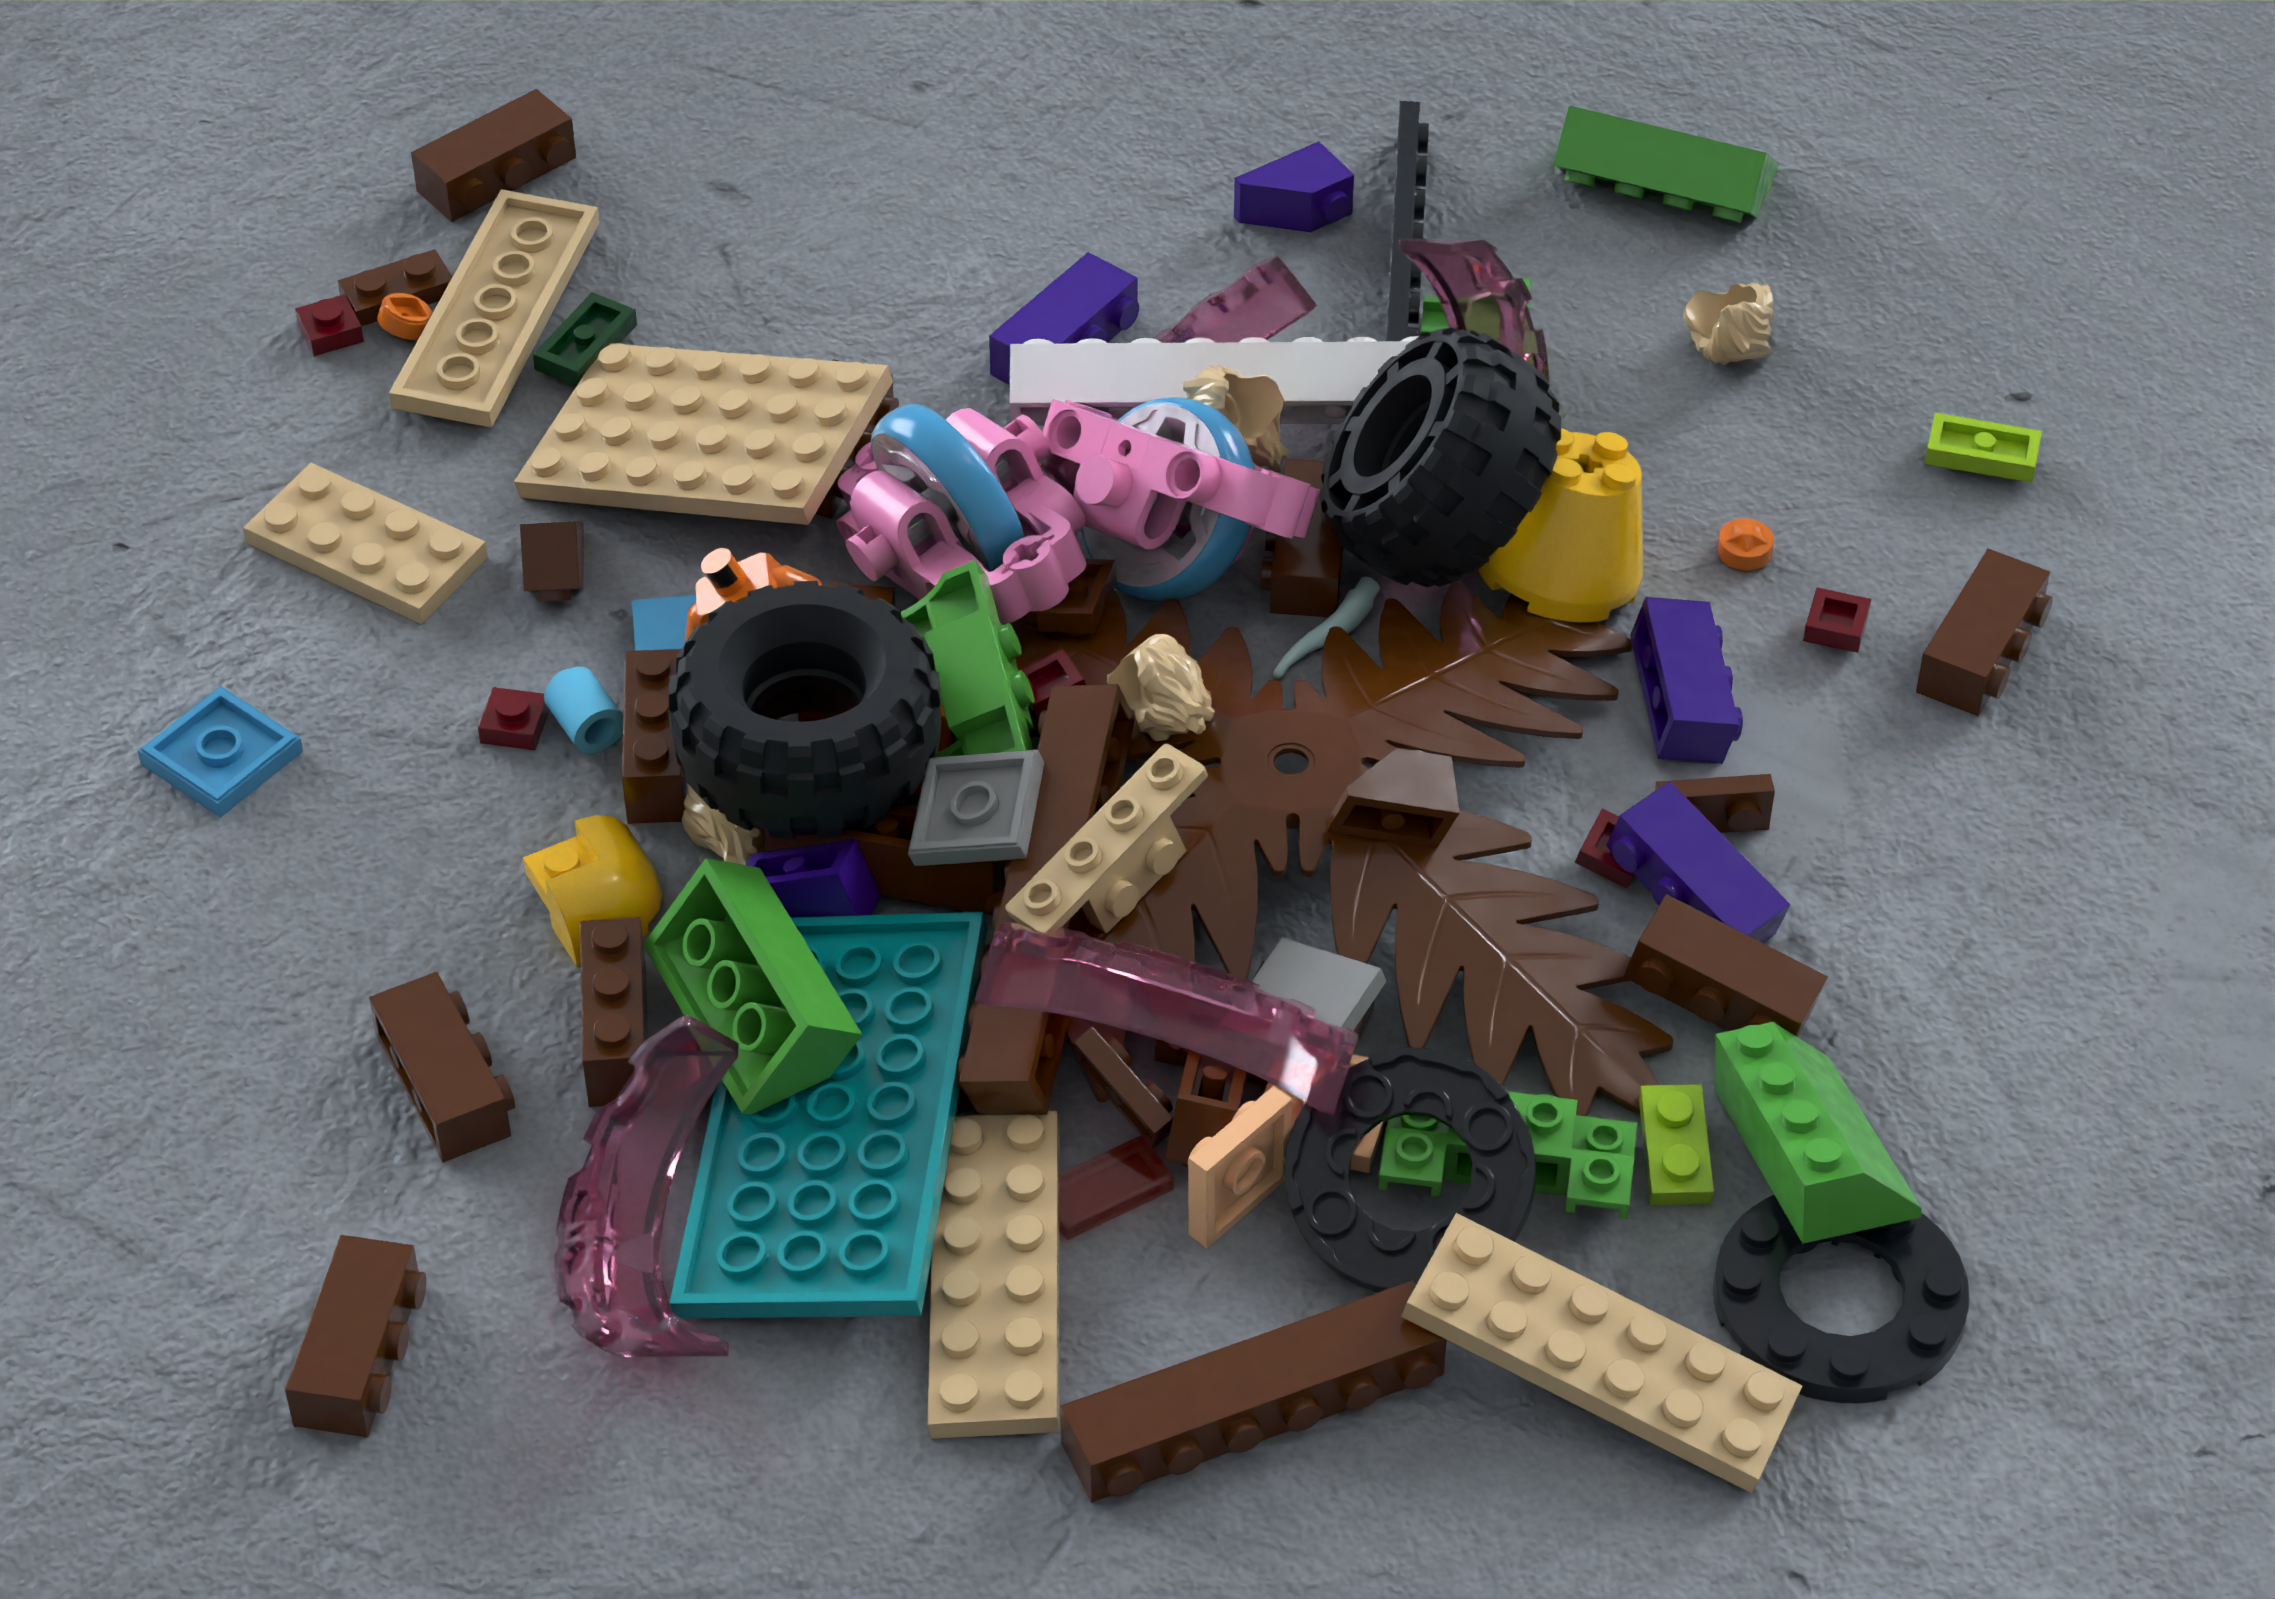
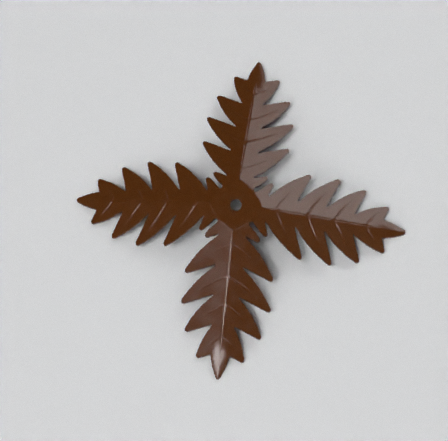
M1456 581L1450 584L1440 610L1439 632L1441 642L1397 599L1389 598L1385 601L1380 616L1378 633L1379 655L1383 669L1368 656L1343 628L1338 626L1331 627L1324 643L1321 660L1322 687L1325 698L1306 680H1297L1294 684L1293 694L1295 708L1284 709L1283 689L1281 682L1278 680H1269L1257 695L1251 698L1252 666L1247 645L1237 627H1227L1197 662L1201 669V677L1205 689L1211 692V707L1215 710L1214 718L1210 722L1205 721L1206 728L1201 734H1196L1189 730L1187 734H1173L1167 740L1154 741L1148 733L1140 731L1136 716L1133 714L1135 723L1126 761L1151 757L1162 745L1169 744L1204 766L1218 763L1219 765L1206 769L1208 777L1170 815L1187 850L1177 861L1175 867L1169 873L1163 875L1137 902L1135 908L1127 916L1123 917L1107 934L1092 924L1089 925L1065 1033L1072 1051L1074 1041L1091 1027L1104 1040L1111 1035L1124 1046L1128 1007L1127 972H1130L1170 1053L1173 1055L1183 1053L1191 1018L1195 982V938L1192 909L1196 911L1232 984L1236 988L1244 987L1247 983L1254 951L1258 915V874L1254 846L1257 845L1272 874L1276 877H1281L1286 873L1287 829H1299V861L1301 872L1304 876L1311 877L1315 874L1329 845L1332 846L1330 903L1337 955L1368 964L1393 909L1397 910L1395 932L1396 986L1400 1015L1408 1048H1425L1459 972L1462 971L1466 1034L1474 1064L1488 1072L1504 1086L1528 1031H1532L1542 1069L1554 1096L1578 1100L1576 1115L1587 1116L1597 1092H1601L1616 1103L1640 1115L1639 1093L1641 1086L1660 1085L1642 1059V1056L1670 1051L1673 1047V1038L1659 1027L1628 1009L1599 996L1582 991L1630 981L1623 976L1631 957L1610 947L1578 936L1525 925L1597 911L1599 905L1598 898L1594 894L1565 883L1525 871L1491 864L1462 861L1528 849L1531 847L1532 837L1528 832L1497 820L1459 809L1460 814L1439 847L1435 848L1327 832L1325 823L1346 787L1370 769L1364 766L1363 763L1375 765L1395 748L1421 750L1426 753L1451 756L1454 762L1516 768L1525 766L1526 758L1524 754L1461 721L1512 733L1552 738L1581 739L1583 737V727L1516 691L1561 699L1615 701L1619 695V690L1615 686L1558 656L1597 657L1631 652V639L1601 624L1602 621L1567 622L1527 612L1529 602L1513 594H1510L1504 606L1502 617L1498 618L1463 583ZM1114 588L1094 634L1085 633L1076 637H1065L1057 632H1038L1036 611H1030L1022 618L1010 622L1022 650V655L1015 657L1018 671L1063 648L1084 678L1086 685L1108 684L1107 675L1119 666L1120 661L1155 634L1171 636L1178 644L1185 648L1188 656L1191 654L1190 632L1187 619L1177 599H1167L1129 643L1126 642L1127 623L1125 611ZM1029 706L1028 709L1033 728L1028 729L1030 737L1039 736V720ZM1295 753L1304 757L1308 762V766L1300 773L1285 774L1274 766V761L1280 755ZM1004 890L991 894L985 899V910L987 912L993 913L995 905L1002 902ZM992 943L984 945L983 956L986 952H990ZM981 969L979 974L978 986H982ZM1082 1069L1097 1101L1106 1102L1108 1100L1106 1095ZM961 1089L956 1115L973 1106L965 1091Z

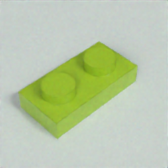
M1935 412L1925 464L2032 483L2042 431Z
M1702 1084L1641 1086L1639 1107L1649 1204H1711L1714 1187Z

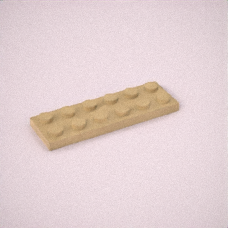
M501 189L389 392L391 409L492 428L600 223L598 207Z
M1048 1111L1047 1115L955 1116L932 1250L928 1429L930 1439L1059 1432L1060 1126L1057 1111Z
M1458 1213L1455 1214L1409 1297L1401 1316L1750 1493L1753 1492L1802 1388V1385Z

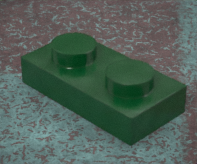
M591 292L533 353L535 370L577 386L587 369L598 358L601 350L610 344L621 343L637 326L636 309Z

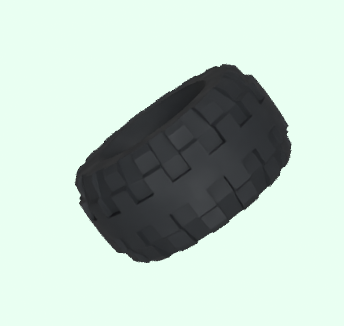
M1451 327L1432 331L1431 336H1419L1406 344L1405 349L1401 353L1390 357L1377 370L1378 374L1367 387H1363L1353 401V407L1343 423H1340L1332 439L1333 446L1331 452L1324 461L1321 473L1323 488L1320 491L1321 510L1325 514L1326 522L1331 526V529L1338 533L1336 540L1365 564L1393 581L1406 586L1413 582L1427 588L1434 585L1441 587L1459 581L1463 574L1474 573L1489 562V557L1499 547H1504L1518 531L1516 528L1526 514L1532 512L1542 495L1541 488L1547 476L1552 473L1557 459L1556 445L1561 440L1562 422L1561 416L1558 414L1559 403L1554 393L1549 389L1550 385L1544 374L1520 355L1484 332L1479 334L1474 330H1457Z
M794 581L793 586L773 588L772 585L748 591L747 598L736 603L731 600L727 601L709 613V621L703 624V626L700 625L694 628L676 657V675L670 676L669 717L677 763L684 766L687 783L710 809H719V812L726 815L727 821L745 830L751 831L754 827L767 830L769 837L795 840V835H817V839L842 836V830L858 825L861 829H865L885 819L886 811L891 809V805L896 807L904 805L916 792L918 785L925 779L928 758H935L937 756L941 738V690L939 673L935 670L933 652L924 637H920L915 626L901 616L900 610L884 599L878 598L873 601L865 597L864 590L843 584H838L837 588L820 586L818 581ZM800 712H823L836 715L827 719L808 722L777 720L781 717Z

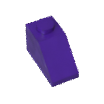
M1318 141L1235 177L1234 218L1239 223L1313 232L1353 213L1354 174Z
M856 838L751 854L746 864L761 869L790 918L871 915L881 897Z

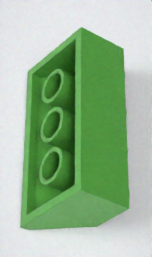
M1570 105L1553 163L1555 167L1566 172L1564 180L1574 184L1594 188L1596 179L1614 183L1613 192L1623 196L1642 200L1644 192L1647 191L1663 195V205L1692 211L1693 205L1696 203L1712 207V217L1740 224L1743 215L1757 218L1779 165L1766 152Z
M705 858L643 943L645 950L701 1045L738 1046L737 1050L727 1060L718 1074L742 1114L752 1115L830 1078L862 1036L857 1024L765 875L758 867ZM725 1052L706 1054L715 1066Z
M1774 1022L1749 1025L1741 1029L1715 1034L1714 1091L1802 1244L1921 1218L1922 1208L1828 1056Z

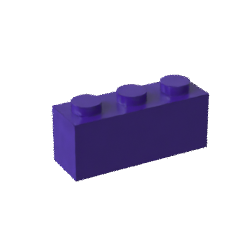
M1087 252L989 335L990 375L1010 385V344H1023L1031 339H1046L1054 344H1073L1089 338L1101 339L1108 343L1122 330L1130 328L1138 317V278Z
M1645 597L1630 634V639L1657 758L1723 764L1732 741H1738L1743 727V715L1741 709L1735 707L1731 692L1733 684L1732 670L1730 666H1725L1722 655V629L1719 625H1715L1710 602Z
M1670 781L1619 815L1606 845L1619 866L1625 871L1631 872L1652 893L1658 906L1665 895L1668 894L1762 943L1776 934L1791 905Z

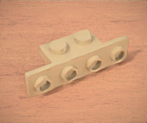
M1169 744L1162 745L1006 904L1005 909L1009 916L1042 939L1048 940L1082 907L1090 924L1107 934L1123 917L1127 916L1135 908L1137 902L1163 875L1169 873L1175 867L1177 861L1187 851L1170 815L1208 777L1204 765Z

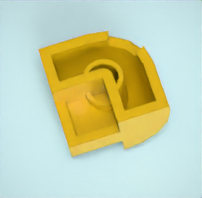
M594 815L575 820L577 836L523 857L525 873L548 908L552 928L576 967L581 965L580 921L640 917L642 935L645 936L649 933V923L660 910L661 901L664 900L663 890L652 862L627 824L613 816Z

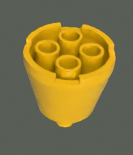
M1561 428V440L1557 442L1555 449L1557 451L1556 462L1551 475L1547 476L1541 488L1542 495L1532 512L1526 514L1516 528L1518 531L1504 547H1499L1489 557V562L1478 569L1480 576L1492 590L1504 588L1511 594L1529 602L1527 612L1567 622L1606 620L1609 618L1612 609L1618 608L1627 602L1632 604L1635 602L1643 577L1642 473L1637 460L1627 451L1628 442L1625 438L1612 432H1602L1595 436L1586 433L1569 432Z

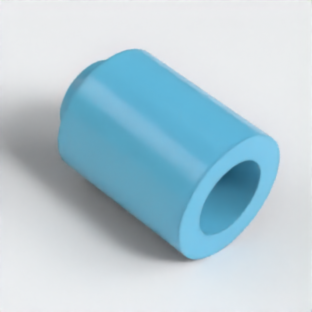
M573 667L560 671L552 678L545 690L544 702L576 748L582 753L594 754L615 744L623 734L624 715L593 672L585 667Z

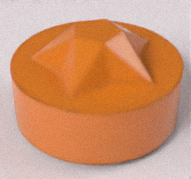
M394 293L384 297L377 320L380 326L390 334L403 339L417 340L433 312L418 297L405 293Z
M1747 518L1735 519L1726 523L1721 528L1717 552L1720 559L1734 569L1742 571L1757 570L1767 565L1771 560L1774 535L1770 528L1762 522Z

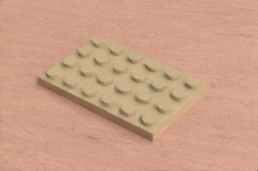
M621 343L610 344L601 350L598 358L587 369L518 474L514 484L520 498L809 525L892 385L893 379L888 365L636 346Z

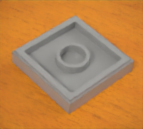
M1039 750L928 758L908 851L915 866L1026 859L1045 763Z
M1282 937L1220 1026V1030L1228 1042L1251 1047L1253 1050L1325 1073L1387 980L1382 969Z

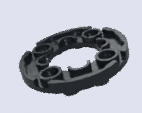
M1411 1047L1384 1050L1367 1055V1060L1351 1066L1337 1076L1335 1073L1331 1075L1313 1092L1304 1104L1295 1120L1286 1148L1284 1175L1287 1198L1295 1222L1309 1247L1321 1261L1344 1279L1374 1292H1381L1412 1280L1417 1285L1456 1213L1514 1242L1518 1238L1532 1208L1536 1187V1159L1532 1138L1521 1112L1510 1098L1507 1090L1494 1077L1476 1064L1459 1056L1428 1048ZM1402 1115L1429 1116L1451 1127L1466 1144L1472 1162L1471 1186L1460 1208L1450 1217L1438 1222L1433 1227L1417 1232L1392 1230L1370 1219L1355 1201L1349 1183L1351 1158L1362 1138L1381 1122Z
M1775 1195L1765 1198L1751 1207L1732 1226L1719 1251L1713 1285L1714 1305L1721 1327L1726 1326L1730 1335L1741 1347L1740 1355L1802 1385L1799 1392L1800 1395L1828 1402L1855 1404L1887 1400L1888 1392L1906 1387L1915 1382L1921 1386L1939 1373L1952 1358L1963 1336L1970 1295L1965 1267L1958 1252L1944 1232L1923 1213H1921V1218L1802 1244ZM1832 1241L1831 1244L1838 1246L1840 1242L1858 1244L1873 1251L1874 1257L1880 1259L1881 1256L1891 1266L1893 1276L1902 1285L1904 1290L1903 1305L1892 1321L1874 1332L1853 1336L1825 1333L1803 1322L1787 1306L1779 1286L1780 1272L1791 1256L1809 1252L1819 1243Z

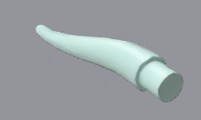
M1362 577L1356 587L1348 591L1335 613L1292 646L1274 669L1273 677L1281 679L1294 663L1305 655L1324 647L1331 627H1341L1347 634L1354 631L1373 608V600L1380 589L1379 584L1370 577Z

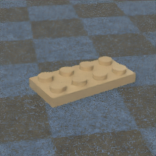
M309 463L243 527L247 544L420 624H423L488 558L486 541L313 463Z

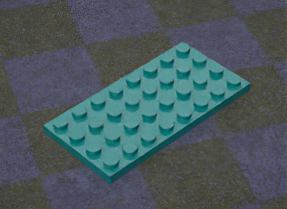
M983 912L792 917V921L857 1024L862 1036L830 1078L752 1115L741 1113L718 1074L717 1089L714 1092L669 1304L675 1319L921 1316L960 1092L957 1079V1064L959 1057L962 1054H966L970 1033L969 1013L971 1006L975 1003L987 933Z

